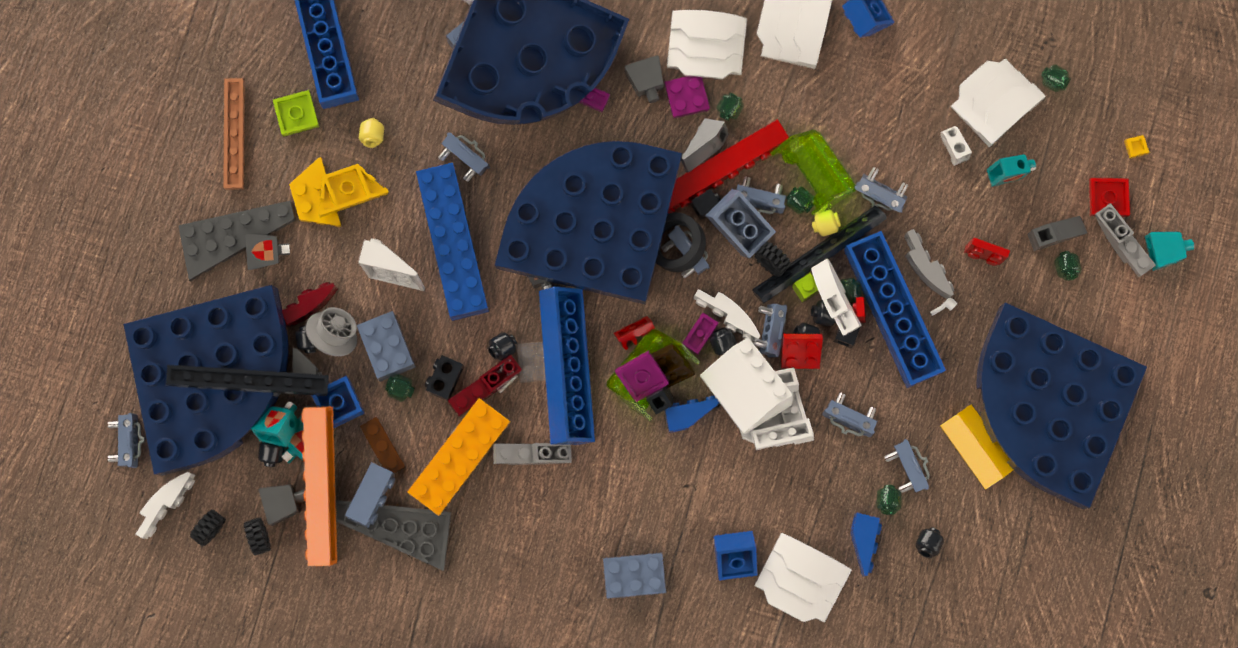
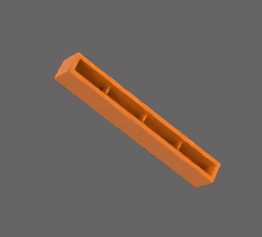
M333 406L303 408L301 420L304 423V431L302 433L304 451L302 458L305 462L303 480L306 489L304 491V501L306 502L304 519L307 524L305 531V540L307 541L305 558L308 560V566H331L337 563Z

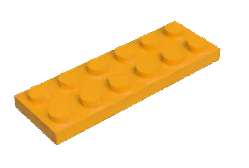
M479 398L408 490V493L440 516L509 425L510 421Z

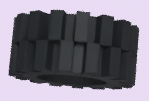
M765 242L754 254L760 266L776 277H780L791 264L787 255L783 254V251L779 250L776 245L773 246V243Z
M211 509L194 526L190 537L204 547L219 533L226 519L214 509Z
M259 517L244 522L247 542L254 556L271 551L270 539L262 519Z

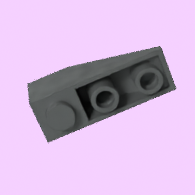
M704 118L694 138L690 141L686 152L682 155L681 161L687 173L722 148L729 135L725 121Z
M1081 216L1032 229L1027 235L1035 252L1087 234Z

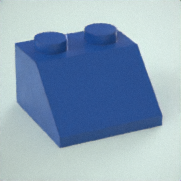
M849 0L842 5L845 16L851 21L854 32L860 38L871 36L895 23L882 0Z
M752 531L714 536L719 580L758 576L756 544Z

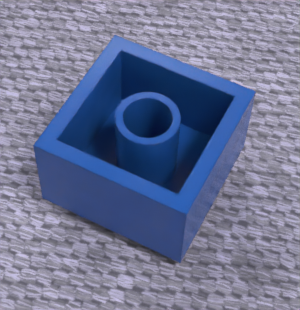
M347 376L328 384L327 396L312 395L317 407L333 406L334 428L365 414L353 385Z

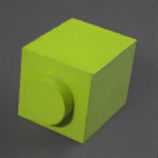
M811 273L796 281L792 286L802 303L819 292Z

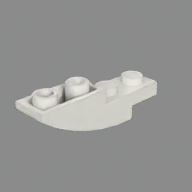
M829 259L812 267L814 280L831 318L835 319L842 334L847 335L861 327L862 325L845 295L846 291Z
M699 289L694 295L695 303L703 308L707 306L713 309L712 312L719 317L724 315L726 319L723 324L726 325V329L732 330L733 333L737 331L743 334L742 337L744 339L749 337L752 342L754 339H759L760 334L752 320L730 298L720 292L714 298Z
M186 472L168 482L151 497L140 512L146 518L138 529L137 536L143 539L153 536L157 529L156 524L167 513V506L175 509L176 506L179 507L184 500L183 495L186 490H190L193 486L196 475Z

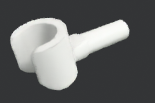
M948 298L941 306L930 313L933 316L945 307L951 311L957 305V302L953 298Z

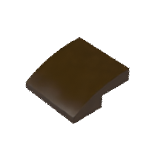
M673 343L651 353L669 380V384L666 385L668 388L695 375L687 359Z

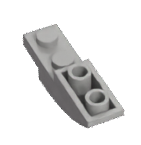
M1111 203L1095 214L1103 233L1124 264H1129L1138 277L1156 266L1133 237L1134 232Z
M914 229L908 231L904 237L911 250L906 254L909 264L929 288L946 299L951 298L954 295V287L951 281L946 279L944 266L939 264L938 260L930 263V254L927 250H924L920 234L916 233Z
M551 443L493 444L494 464L509 465L572 463L571 445Z

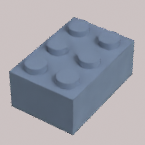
M731 189L705 215L741 256L750 258L776 232L739 190Z
M393 311L357 325L376 377L380 382L416 368Z
M662 553L603 558L607 599L666 593Z

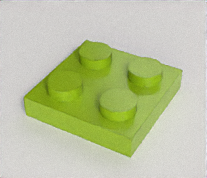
M309 90L273 99L283 137L319 127Z

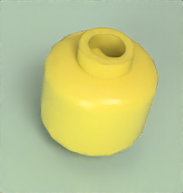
M370 118L360 124L359 140L364 146L374 148L383 142L384 126L377 119Z
M832 210L815 214V221L812 222L814 232H819L822 237L837 233L839 227H841L837 212L834 213Z

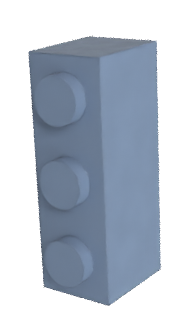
M371 462L345 517L366 528H369L370 524L373 525L378 517L376 512L379 506L382 507L386 501L387 496L385 494L387 490H391L395 483L393 472Z

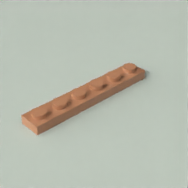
M243 78L224 79L225 190L244 189L245 80Z

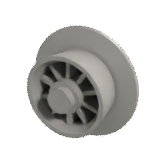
M335 307L327 308L323 312L313 314L306 323V334L310 342L317 349L328 355H348L357 345L356 322L345 310Z

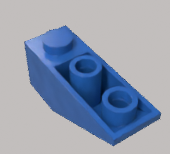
M715 396L706 397V401L698 402V399L687 401L685 405L673 403V406L664 410L668 432L688 430L717 407L720 402Z
M855 513L850 534L861 574L865 577L873 569L874 562L871 561L872 554H875L877 551L878 543L875 542L876 535H879L881 532L882 524L879 523L880 518Z

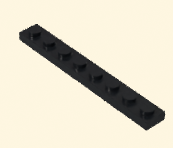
M873 206L841 228L837 233H834L793 261L780 277L773 275L752 289L754 295L762 303L772 299L775 295L812 271V267L833 257L844 249L846 245L853 243L871 229L880 225V223L887 219L886 214L878 207Z
M167 365L166 386L327 396L329 375Z

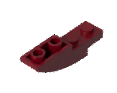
M325 282L319 285L320 288L315 290L307 289L301 292L302 295L297 296L299 304L291 303L286 306V309L282 310L286 324L291 328L319 312L337 292V286L334 283Z
M510 355L481 375L478 380L449 399L448 403L458 417L468 412L479 398L485 401L517 376L522 369Z

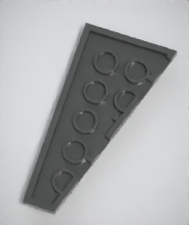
M286 201L178 225L189 280L196 279L200 274L208 272L212 267L246 249L245 234L269 235L295 221L292 202Z
M336 500V522L442 571L445 570L451 512L443 511L438 516L432 510L383 505L382 507L379 506L376 512L378 517L373 525L370 524L369 528H366L345 517L351 504L350 501Z

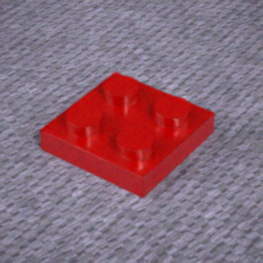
M1129 178L1089 179L1090 216H1095L1096 213L1110 203L1121 217L1130 216Z
M973 237L966 245L964 253H967L970 258H981L986 260L987 264L997 266L1008 258L1010 250Z
M783 334L781 369L793 367L794 369H820L822 334Z

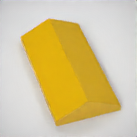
M972 404L940 425L984 489L989 488L1014 470L1007 463L1010 459L999 443L991 441L982 418Z

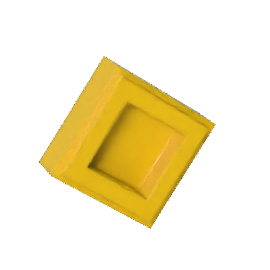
M1144 135L1124 141L1129 158L1149 153Z

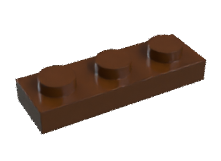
M377 417L360 426L383 468L393 472V474L405 468L403 461Z

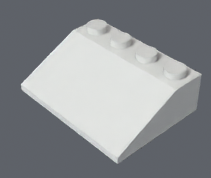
M376 239L364 240L358 263L368 278L421 291L425 290L417 272L382 244V241Z
M749 337L731 347L700 374L702 380L743 435L792 406L793 394Z

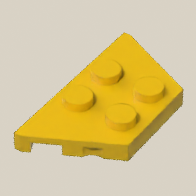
M320 157L289 184L298 217L302 222L342 227L338 212L319 217L322 176L326 175L325 167Z
M359 164L323 175L319 217L321 218L387 195L389 191L386 187L383 188L377 183L376 179L372 175L367 174L365 169Z

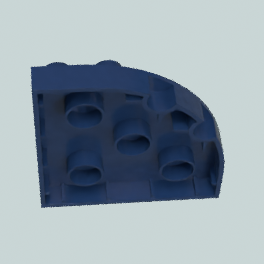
M472 0L433 101L473 118L496 124H529L555 117L579 103L603 79L616 56L629 18L588 0Z
M612 141L586 145L556 158L533 176L515 200L504 227L495 262L496 269L646 305L682 153L640 143Z
M268 285L123 324L155 475L163 476L198 467L228 455L244 443L241 439L270 407L275 406L278 397H275L274 393L166 386L167 365L287 372L289 356L288 335L278 288Z
M1004 303L997 311L979 358L976 388L982 391L984 410L980 412V415L991 441L999 443L1010 459L1007 463L1018 475L1033 486L1081 509H1088L1091 507L1147 366L1010 304Z

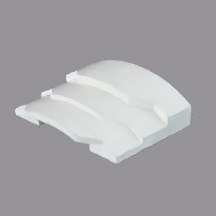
M765 0L757 30V35L763 44L761 56L815 69L832 0Z
M705 10L673 11L667 68L679 69L685 76L721 80L729 74L741 75L747 18Z
M1006 59L1000 63L986 61L960 84L959 99L951 108L990 147L1046 96Z
M794 367L775 371L793 394L792 406L744 435L740 431L742 439L754 443L756 450L791 443L796 445L814 440L810 420L806 418L800 398L799 383Z
M781 533L754 586L764 591L768 604L798 620L805 622L816 618L825 623L852 569L822 552Z

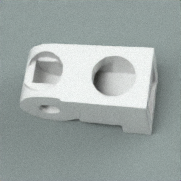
M956 126L940 133L954 166L970 159L972 152Z

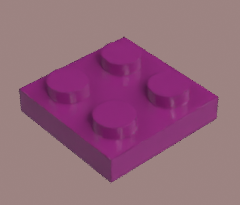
M687 76L664 82L673 119L710 110L702 77Z
M649 350L615 369V373L635 402L669 384V380Z

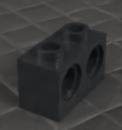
M441 355L440 359H436L433 365L435 371L432 377L429 376L427 378L425 387H427L426 391L448 401L461 376L464 365ZM445 365H452L453 369L450 373H443L442 369ZM443 382L445 385L444 389L436 391L434 389L435 384Z

